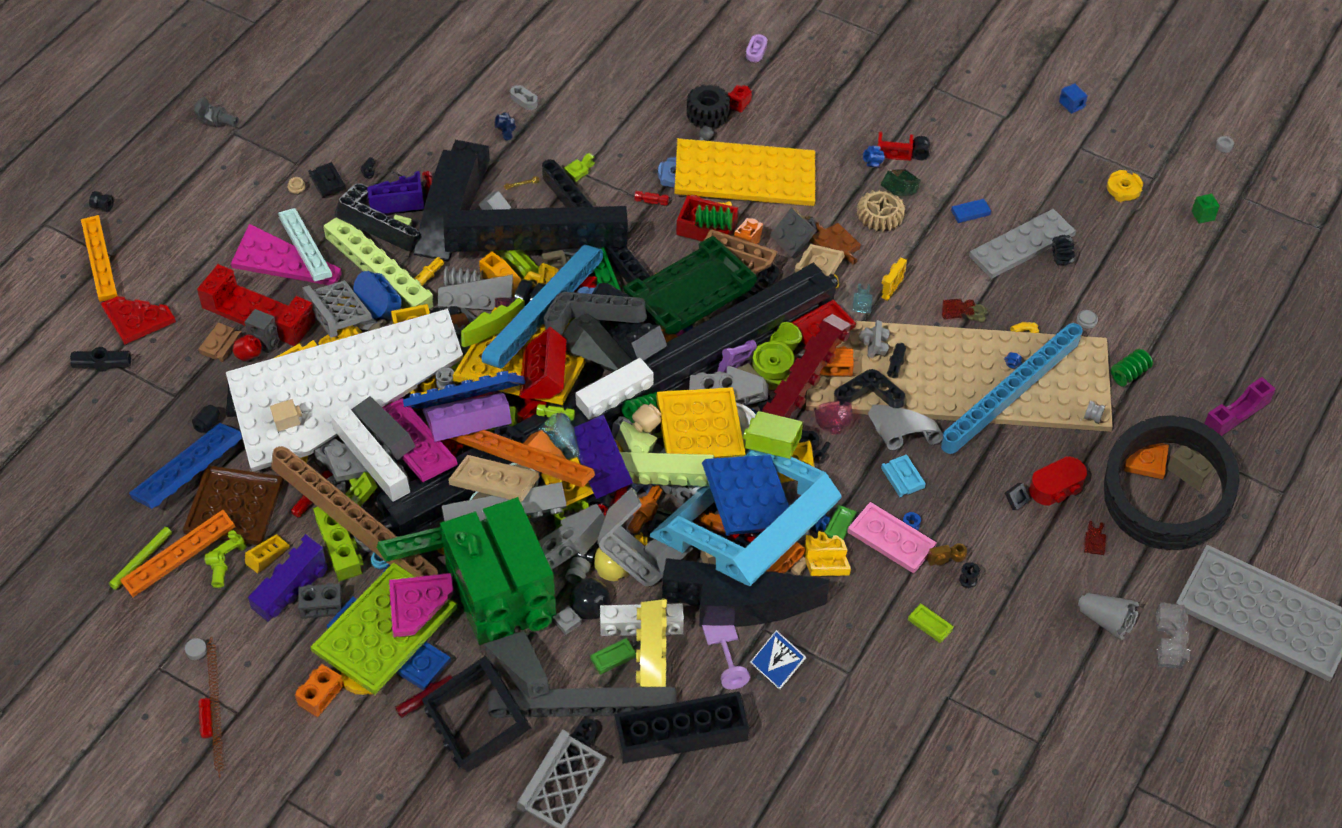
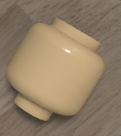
M643 404L632 415V419L635 422L633 424L634 428L640 433L642 431L651 433L661 422L660 411L652 404Z

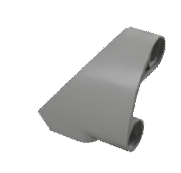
M874 404L868 412L878 435L882 437L890 450L900 448L903 445L902 436L909 433L922 432L927 442L931 445L938 444L943 439V433L933 419L904 408H892L887 405Z

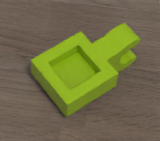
M588 153L581 162L576 159L564 167V172L575 182L587 175L589 173L588 168L595 164L592 161L594 156Z

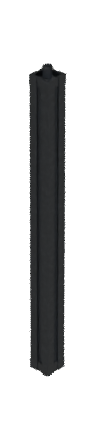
M813 262L796 273L667 342L666 347L644 360V363L653 372V385L649 389L635 394L630 399L655 392L687 390L690 386V375H696L697 373L715 374L716 368L719 367V363L723 359V349L735 348L744 345L750 340H754L757 347L765 342H770L772 334L777 331L782 322L791 323L832 301L838 286L837 278L833 274L826 276ZM575 392L567 396L563 405H551L562 407L564 410L567 408L574 409L575 416L572 421L565 420V418L557 419L547 417V415L538 416L534 414L512 426V428L524 434L527 438L531 434L542 430L565 455L566 451H576L568 430L590 420L576 405ZM623 402L601 414L604 415L611 432L613 423L620 416L624 417L621 410ZM472 448L455 457L457 466L424 482L419 478L409 482L410 493L393 502L387 494L380 497L383 520L378 522L397 537L440 527V523L444 522L443 505L468 501L476 492L449 485V478L467 455L508 465L514 462Z

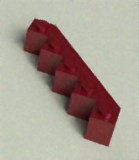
M834 314L823 319L819 325V328H821L816 337L812 336L804 347V355L801 359L797 358L789 369V377L786 381L782 380L774 391V399L771 401V404L769 402L766 403L762 412L790 418L793 411L801 408L806 401V398H804L806 391L819 383L821 369L827 364H831L835 359L834 352L836 346L848 340L851 324Z

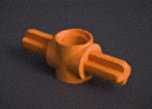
M652 486L647 496L639 497L642 506L633 514L634 517L628 526V530L632 534L638 533L642 525L652 521L654 515H656L658 508L657 500L663 492L660 486Z

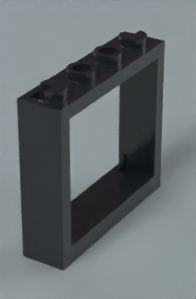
M483 656L422 699L426 706L424 712L430 719L433 718L435 722L433 724L434 729L439 735H443L445 739L442 741L449 752L452 751L454 754L453 761L459 769L462 767L467 772L532 728L493 663L486 656ZM487 674L516 723L466 757L437 707Z

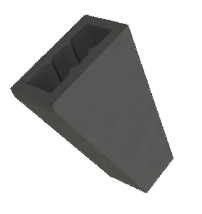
M525 631L485 643L487 657L494 667L529 699L550 692L547 676Z

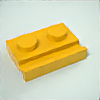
M900 257L898 262L893 263L890 273L883 277L881 284L883 285L882 293L884 294L881 298L888 301L904 279L907 265L906 259Z

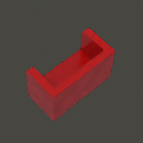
M879 132L877 146H880V151L884 152L885 159L911 161L914 135L910 134L909 143L882 141V132Z

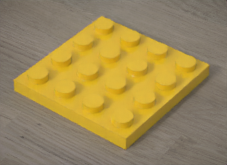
M733 387L657 392L656 398L658 410L661 413V428L666 454L714 455L715 458L743 457L746 455Z

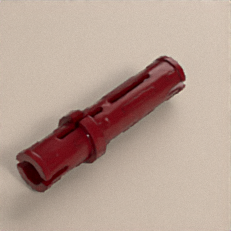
M449 674L442 680L429 684V687L396 705L395 709L400 718L423 706L422 699L453 677Z

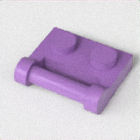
M750 340L744 345L723 349V359L719 363L718 371L727 373V366L737 368L748 363L750 364L754 351L757 348L756 342Z

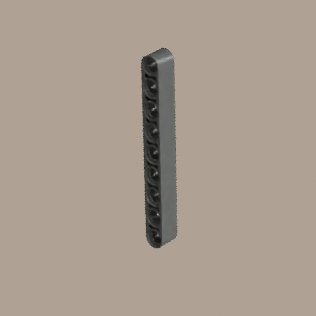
M672 687L549 689V693L531 699L519 689L509 690L525 717L614 716L615 713L677 702V691ZM497 690L489 692L488 715L494 718H513Z

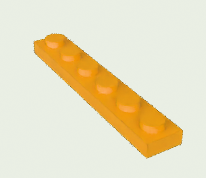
M99 215L83 218L81 223L99 302L107 301L117 297V291Z

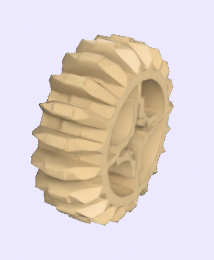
M872 190L871 193H866L861 197L857 206V216L859 221L863 223V226H868L869 229L874 228L875 231L882 230V232L885 229L890 231L892 228L896 229L901 224L905 215V205H903V200L899 199V195L894 196L893 192L887 193L886 190L884 192L880 190L875 192Z

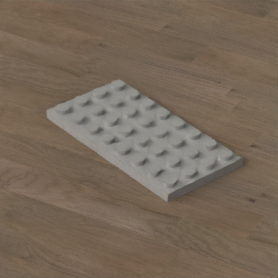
M1206 545L1174 608L1330 682L1342 658V607Z

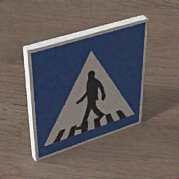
M776 630L750 663L778 689H781L807 657Z

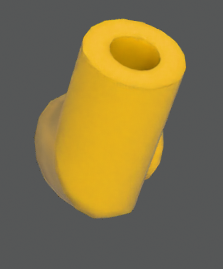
M1021 322L1010 327V330L1013 332L1029 330V333H1039L1038 325L1033 322Z

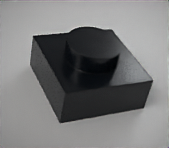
M1017 483L1004 493L1012 510H1018L1031 500L1023 483Z

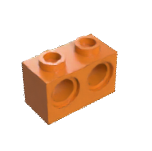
M321 664L311 672L305 684L298 687L295 694L298 706L318 717L344 687L342 676Z

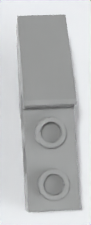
M727 366V373L718 371L715 374L697 373L696 375H690L689 390L707 389L711 384L714 385L710 389L726 388L729 383H732L728 388L733 387L737 403L748 405L768 399V384L763 377L731 366Z
M597 504L561 520L560 522L563 526L539 541L551 570L578 552L583 556L597 541L605 519V515Z

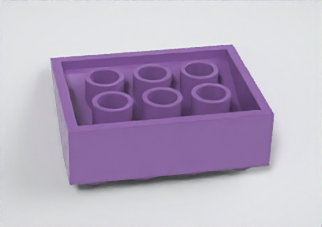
M500 391L423 409L435 442L512 423L508 401L505 394Z

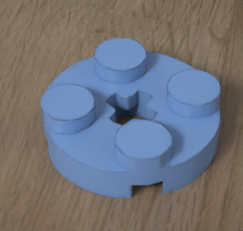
M676 157L667 158L666 162H661L658 166V178L663 186L675 187V174L673 172L676 170Z

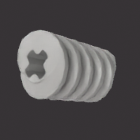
M445 266L443 282L445 286L483 280L482 270L478 275L476 269H474L472 274H470L469 268H467L465 273H463L461 267L458 272H456L455 267H452L451 272L448 270V266Z

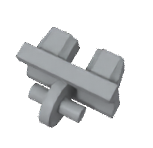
M876 320L873 328L867 327L859 333V340L864 342V345H868V357L873 358L875 354L884 356L887 353L889 344L883 343L881 340L886 341L888 339L889 330L882 327V321Z

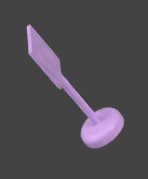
M702 625L707 644L721 643L729 668L721 675L722 686L731 690L746 685L750 679L749 672L745 667L733 665L726 643L738 640L734 625Z

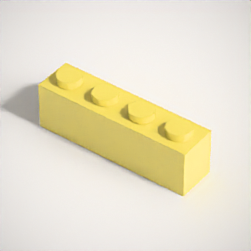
M667 600L641 602V608H637V620H641V629H637L636 641H641V650H636V662H640V671H636V683H640V687H666Z

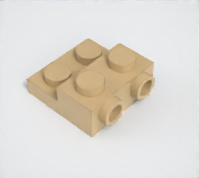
M810 244L807 251H804L800 262L796 264L795 273L814 262L826 276L834 275L844 258V252Z

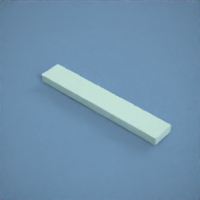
M296 209L279 212V219L314 282L332 277L331 270Z

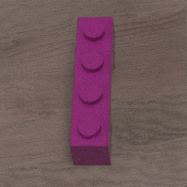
M1261 377L1250 384L1234 403L1227 407L1221 404L1210 411L1204 424L1222 436L1268 405L1276 389Z

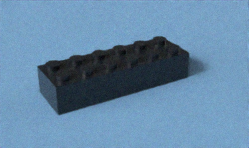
M740 691L614 714V727L622 764L749 740L750 728Z

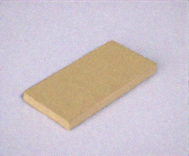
M467 455L449 478V485L509 500L519 497L520 502H522L538 480L539 472Z

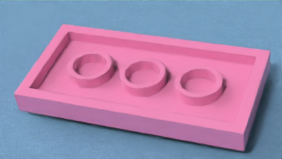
M871 502L848 527L847 533L912 573H915L926 560L929 549L936 547L937 544L934 540Z

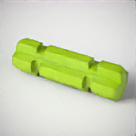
M538 404L536 414L538 416L547 415V417L557 419L565 418V420L572 421L575 416V410L569 408L564 410L562 407H546V405Z

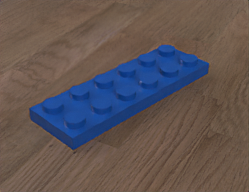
M502 371L496 373L497 376L495 377L490 375L481 376L479 381L475 382L473 380H465L461 382L462 385L450 384L444 386L442 390L437 388L429 389L426 394L422 395L421 393L410 394V398L403 399L404 407L425 409L524 385L525 378L524 376L517 375V373Z
M219 423L129 492L131 498L151 509L159 506L166 497L174 494L180 486L191 481L193 476L205 470L212 461L220 458L225 451L237 445L238 441L243 438L241 432Z
M352 597L326 625L327 629L357 600L355 597ZM425 642L396 674L420 689L425 690L451 662V657Z

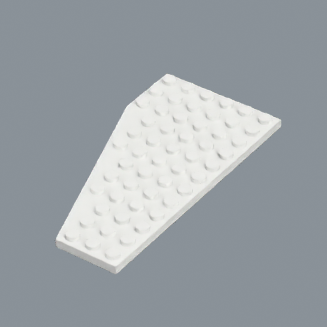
M448 309L227 371L226 375L251 471L271 467L273 450L279 446L288 448L299 458L314 453L316 448L338 435L333 429L330 414L347 405L351 410L371 396L383 407L416 389L417 385L435 375L438 369L451 367L461 361L463 353ZM293 399L295 406L299 405L302 416L299 417L301 425L278 431L270 406Z

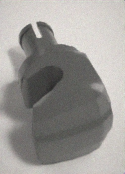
M202 97L195 104L194 113L200 123L213 127H220L223 123L232 127L238 125L239 118L237 116L227 114L225 107L219 106L216 108L210 105L206 97Z

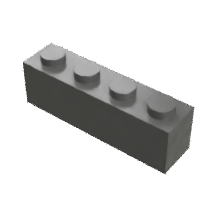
M371 396L351 409L389 456L392 455L398 460L416 447L409 433Z

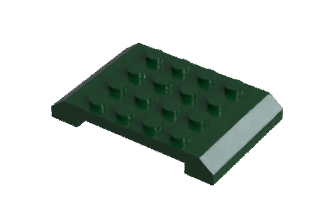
M715 236L700 242L698 250L643 281L637 278L623 286L624 292L628 296L644 299L646 314L657 325H660L666 334H676L748 292L756 283L757 275Z

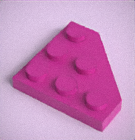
M451 573L389 580L393 637L415 635L453 596Z

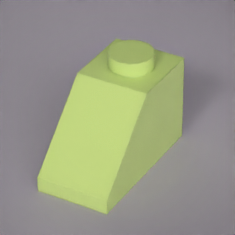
M625 421L622 422L616 437L623 450L632 453H652L658 439L644 431L640 433L633 425Z

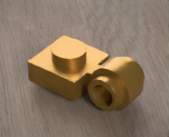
M961 543L955 544L951 548L949 544L930 548L927 558L929 566L943 565L949 562L950 558L955 562L964 561L967 556V548Z

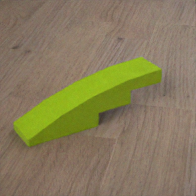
M517 298L508 307L500 305L491 314L486 312L480 314L461 331L462 346L467 347L500 333L525 307L524 300Z

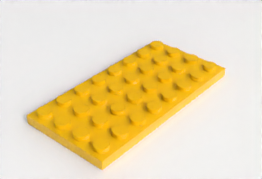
M677 139L674 194L814 206L815 150Z

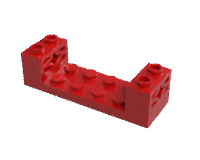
M220 264L216 265L197 288L203 309L246 326V319L254 309L274 316L279 340L292 346H296L316 321L312 302L295 296L289 305H285L237 285L234 271Z

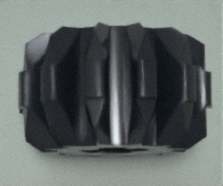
M1064 234L1053 238L1052 252L1055 263L1062 266L1073 263L1075 249L1071 236Z

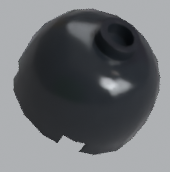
M585 578L578 581L571 590L569 598L571 609L582 619L592 620L600 618V605H610L608 588L596 578Z

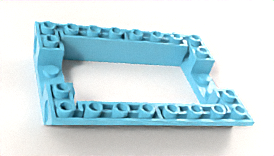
M748 449L745 450V456L771 455L777 472L798 481L797 493L801 496L746 548L692 522L715 501L710 486H704L652 531L650 537L682 553L692 545L716 557V570L750 587L842 498V495L826 472L793 457L788 459Z

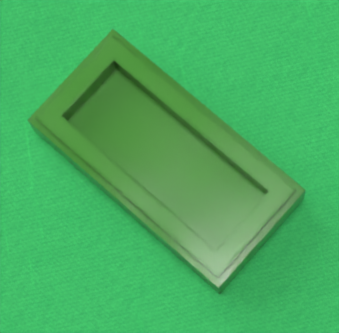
M838 505L825 530L827 537L832 538L834 535H837L844 540L848 527L853 523L857 512Z
M627 638L590 655V659L600 675L636 658V652Z

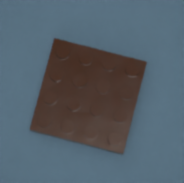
M208 465L183 527L184 534H188L221 510H224L236 526L232 530L243 537V542L259 545L264 540L284 479L277 475ZM226 533L219 539L228 541L230 538L228 533Z

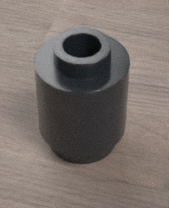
M213 405L204 406L192 420L194 429L200 433H207L219 419V410Z

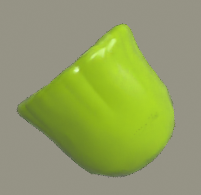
M782 322L777 331L772 334L770 341L781 342L794 351L802 340V333L793 323Z

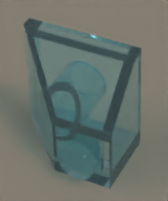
M554 413L538 430L546 433L566 458L578 457L580 452L570 418L564 413Z

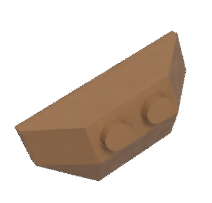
M710 229L705 238L706 240L711 236H715L754 274L770 267L778 254L776 250Z

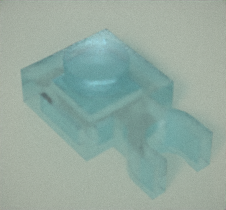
M858 284L857 293H854L853 312L871 313L872 295L869 294L870 285L867 286V289L863 290L861 289V284Z

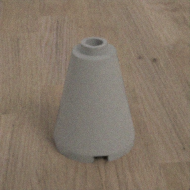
M1087 593L1085 596L1082 595L1078 602L1080 612L1120 640L1126 638L1123 636L1125 632H1131L1138 616L1135 606L1139 607V604L1134 600Z

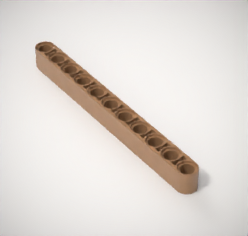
M283 446L276 447L272 454L271 468L384 560L376 548L378 542L396 538L397 536L291 450ZM419 554L387 562L389 565L394 562L415 577L438 575L437 569Z

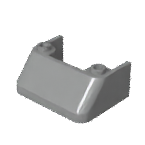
M631 487L608 509L597 542L605 554L642 585L652 586L663 577L666 558L681 560L692 550V547L690 546L682 553L656 539L644 546L621 525L642 506L635 490Z

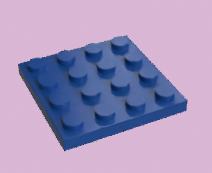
M771 455L705 459L702 462L726 535L763 532L789 507Z

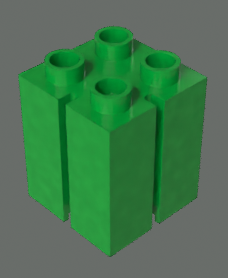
M519 497L483 508L485 519L481 521L477 512L474 511L440 523L446 568L448 573H451L452 583L478 645L513 635L516 626H519L521 631L528 628L531 631L542 630L550 625L553 616L556 615L554 574ZM457 532H466L477 539L480 554L477 558H470L468 549L455 541V534Z

